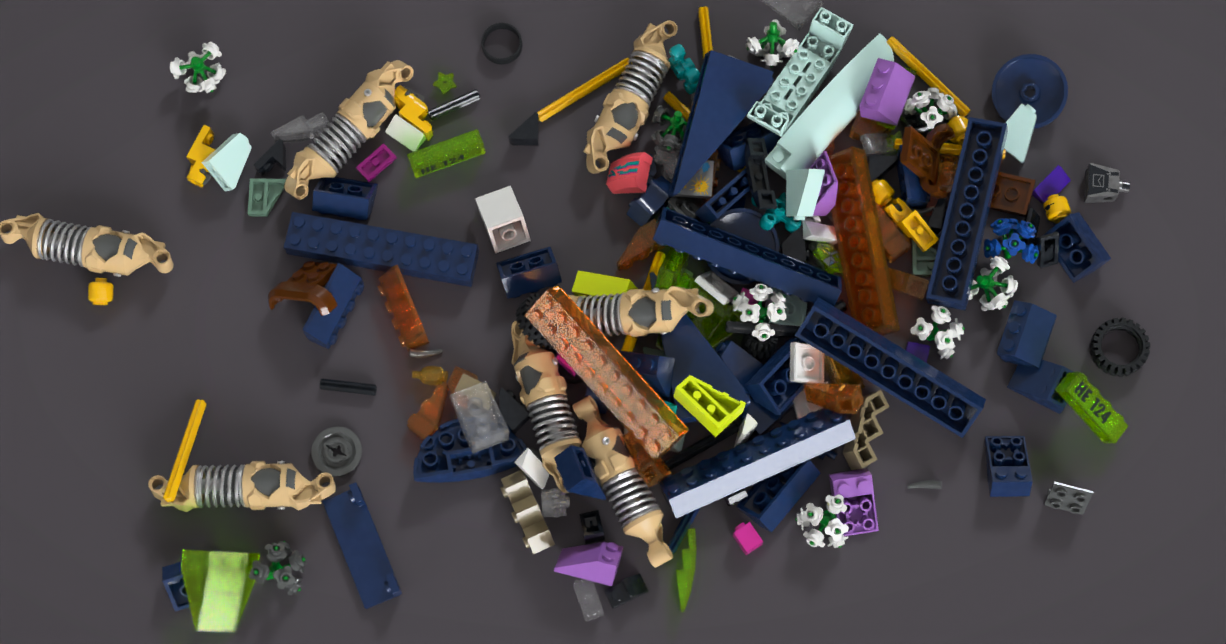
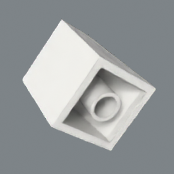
M511 186L475 198L495 254L531 241L524 216Z

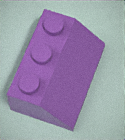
M878 58L859 106L861 117L897 126L915 76L896 62Z

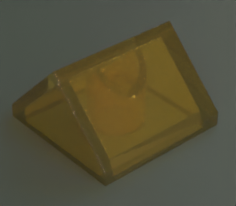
M825 355L824 367L837 398L865 387L860 375Z

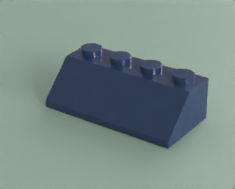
M340 263L337 264L325 286V289L335 298L338 306L324 316L320 315L319 310L315 306L302 329L308 340L327 349L336 343L339 329L345 326L348 312L354 309L355 299L357 295H361L364 289L362 278Z
M798 337L788 339L744 385L756 403L776 415H780L808 385L806 383L790 382V343H806Z
M807 460L755 483L747 493L748 496L743 498L736 507L760 527L772 533L821 473L810 460Z

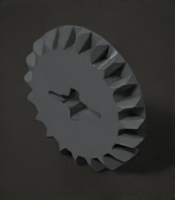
M670 197L668 206L671 210L701 221L695 212L702 205L688 197Z
M340 426L330 427L322 431L315 438L311 450L312 459L315 466L321 472L329 473L332 477L342 476L355 470V467L359 464L362 457V445L358 436L350 429ZM328 447L332 449H338V447H340V451L344 455L337 454L335 457L334 452Z

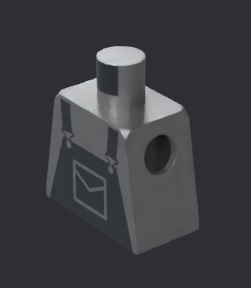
M1089 163L1086 168L1084 203L1113 202L1117 199L1119 192H1129L1130 182L1120 181L1119 170Z

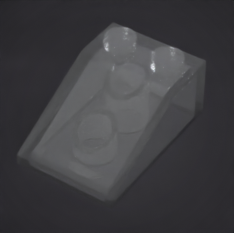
M487 382L450 395L472 454L509 440V429Z

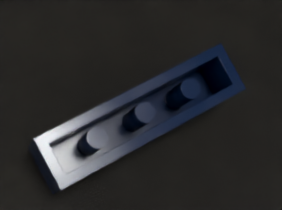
M746 168L695 212L703 223L708 225L713 223L750 190Z

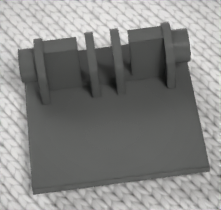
M1054 482L1052 488H1048V497L1044 505L1083 515L1094 491Z

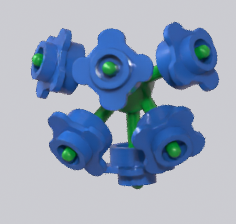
M1001 218L990 225L991 228H994L993 232L996 235H1002L1004 241L1002 242L1003 246H1001L997 239L992 241L985 239L984 256L986 258L990 256L994 258L1003 250L1006 259H1010L1011 256H1015L1019 252L1022 253V258L1025 262L1030 261L1031 264L1035 262L1039 255L1038 245H1026L1025 242L1021 241L1022 238L1030 239L1035 237L1034 233L1037 231L1032 223L1021 220L1019 224L1017 219Z

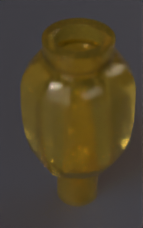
M427 366L422 368L421 371H412V378L420 379L422 383L428 385H441L443 382H447L448 371H444L441 367Z

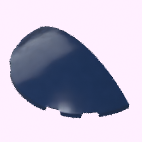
M485 417L454 419L440 425L439 430L431 436L428 435L421 443L420 451L414 460V481L434 483L456 482L497 474L516 467L515 461L527 447L521 438L518 439L512 433V430L501 422L496 424L488 421Z

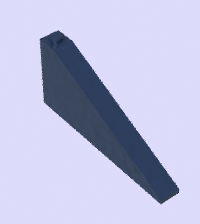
M712 50L705 54L668 197L676 196L748 114L755 102L759 101L770 89L774 78H772L773 71Z
M654 272L649 273L651 289H666ZM686 314L672 332L660 334L665 357L675 358L671 384L672 396L676 387L691 375L711 385L713 389L721 393L725 392L729 394V397L739 402L740 400L745 402L746 405L743 413L748 412V406L751 405L749 394H745L744 387ZM673 397L674 404L677 405L676 417L678 424L698 421Z

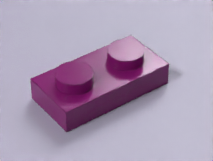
M383 143L356 167V170L370 182L397 158Z

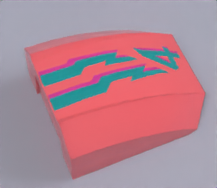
M638 152L622 156L610 163L606 182L610 191L613 194L646 193L653 157L646 152Z

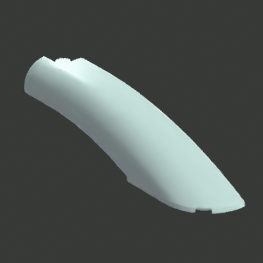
M879 33L797 118L779 139L775 148L765 158V164L785 180L786 170L809 169L833 140L860 113L859 106L877 59L880 58L894 62L892 48L888 45L884 36Z

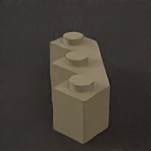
M881 390L870 392L854 403L850 422L856 439L845 443L843 455L851 471L862 469L877 460L869 444V441L883 434L875 415L890 407Z
M520 470L501 478L503 486L500 489L504 498L508 497L514 509L511 514L515 523L519 522L525 535L522 539L526 549L530 547L533 554L555 545L524 472Z

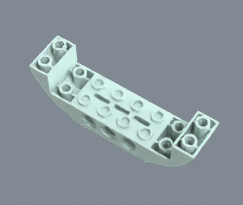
M821 7L813 18L809 32L799 45L798 51L792 55L762 101L755 102L748 112L747 118L782 137L803 113L828 76L853 28V24Z

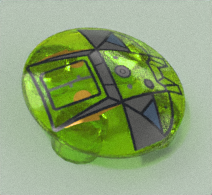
M818 243L813 254L825 265V270L829 274H834L835 272L843 273L847 269V263L842 253L829 243Z

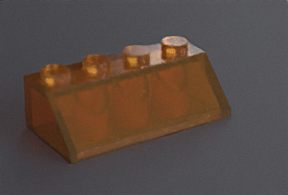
M397 264L379 278L381 285L378 286L381 296L385 295L387 298V302L384 304L388 313H393L394 319L391 321L395 330H400L401 336H398L401 346H406L409 351L410 349H416L428 344L429 340Z

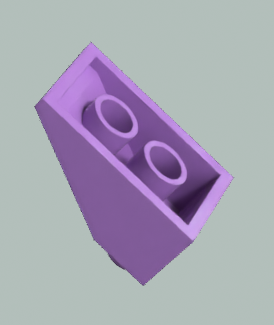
M599 542L563 548L554 572L612 586L619 568L623 546L613 542Z

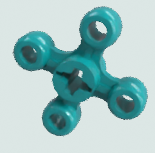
M677 44L669 49L671 56L668 59L671 65L670 68L679 81L685 79L683 83L684 89L688 94H693L696 91L700 72L689 57L684 59L686 51L681 44Z
M786 192L776 199L777 209H766L767 211L759 221L760 227L766 231L771 230L775 224L782 221L785 223V229L790 233L799 229L802 224L801 220H793V217L786 216ZM752 197L751 202L755 207H757Z

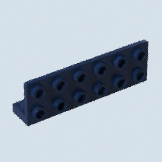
M355 482L349 485L350 490L323 501V504L365 609H369L402 595V591L360 487Z

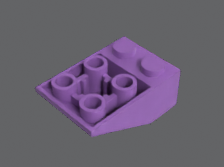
M823 151L809 168L825 170L813 216H826L836 204L838 180L827 151Z
M868 468L829 474L832 496L842 495L844 505L847 506L845 512L841 511L839 514H835L842 524L848 526V531L844 532L843 535L850 536L879 531L872 474Z

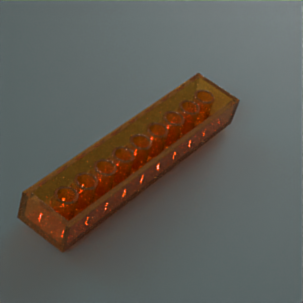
M852 146L828 156L838 180L836 204L831 210L851 317L878 334L885 336L900 331L866 152L863 149Z
M559 285L547 289L525 314V317L655 461L665 455L689 431L687 426Z

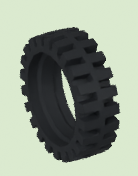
M532 294L516 310V321L520 323L518 327L524 330L522 332L524 336H529L527 338L529 341H534V345H540L542 349L553 350L570 336L571 331L560 321L554 326L555 334L541 327L534 318L532 310L539 312L547 307V300H550V297H545L544 294Z
M1113 318L1099 326L1093 334L1090 343L1091 356L1093 355L1092 360L1094 363L1097 362V367L1104 369L1103 372L1105 373L1109 372L1110 375H1118V377L1128 376L1139 370L1150 354L1149 337L1145 335L1146 331L1144 328L1140 329L1138 323L1134 324L1133 320L1129 319L1127 321L1126 318ZM1116 329L1124 330L1136 339L1138 355L1133 362L1126 365H1118L1109 361L1104 356L1101 349L1102 339L1109 331Z

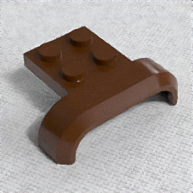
M946 123L934 127L925 138L912 126L905 127L902 137L903 145L900 162L920 178L922 189L929 195L937 199L947 197L948 194L940 191V187L936 185L940 149L944 142L955 138L953 129Z
M998 171L990 209L1026 217L1036 180Z
M314 261L304 263L287 281L280 282L269 292L268 303L270 309L273 310L275 305L283 299L310 302L317 307L321 316L329 314L338 305L333 295L323 286L329 281L337 264Z

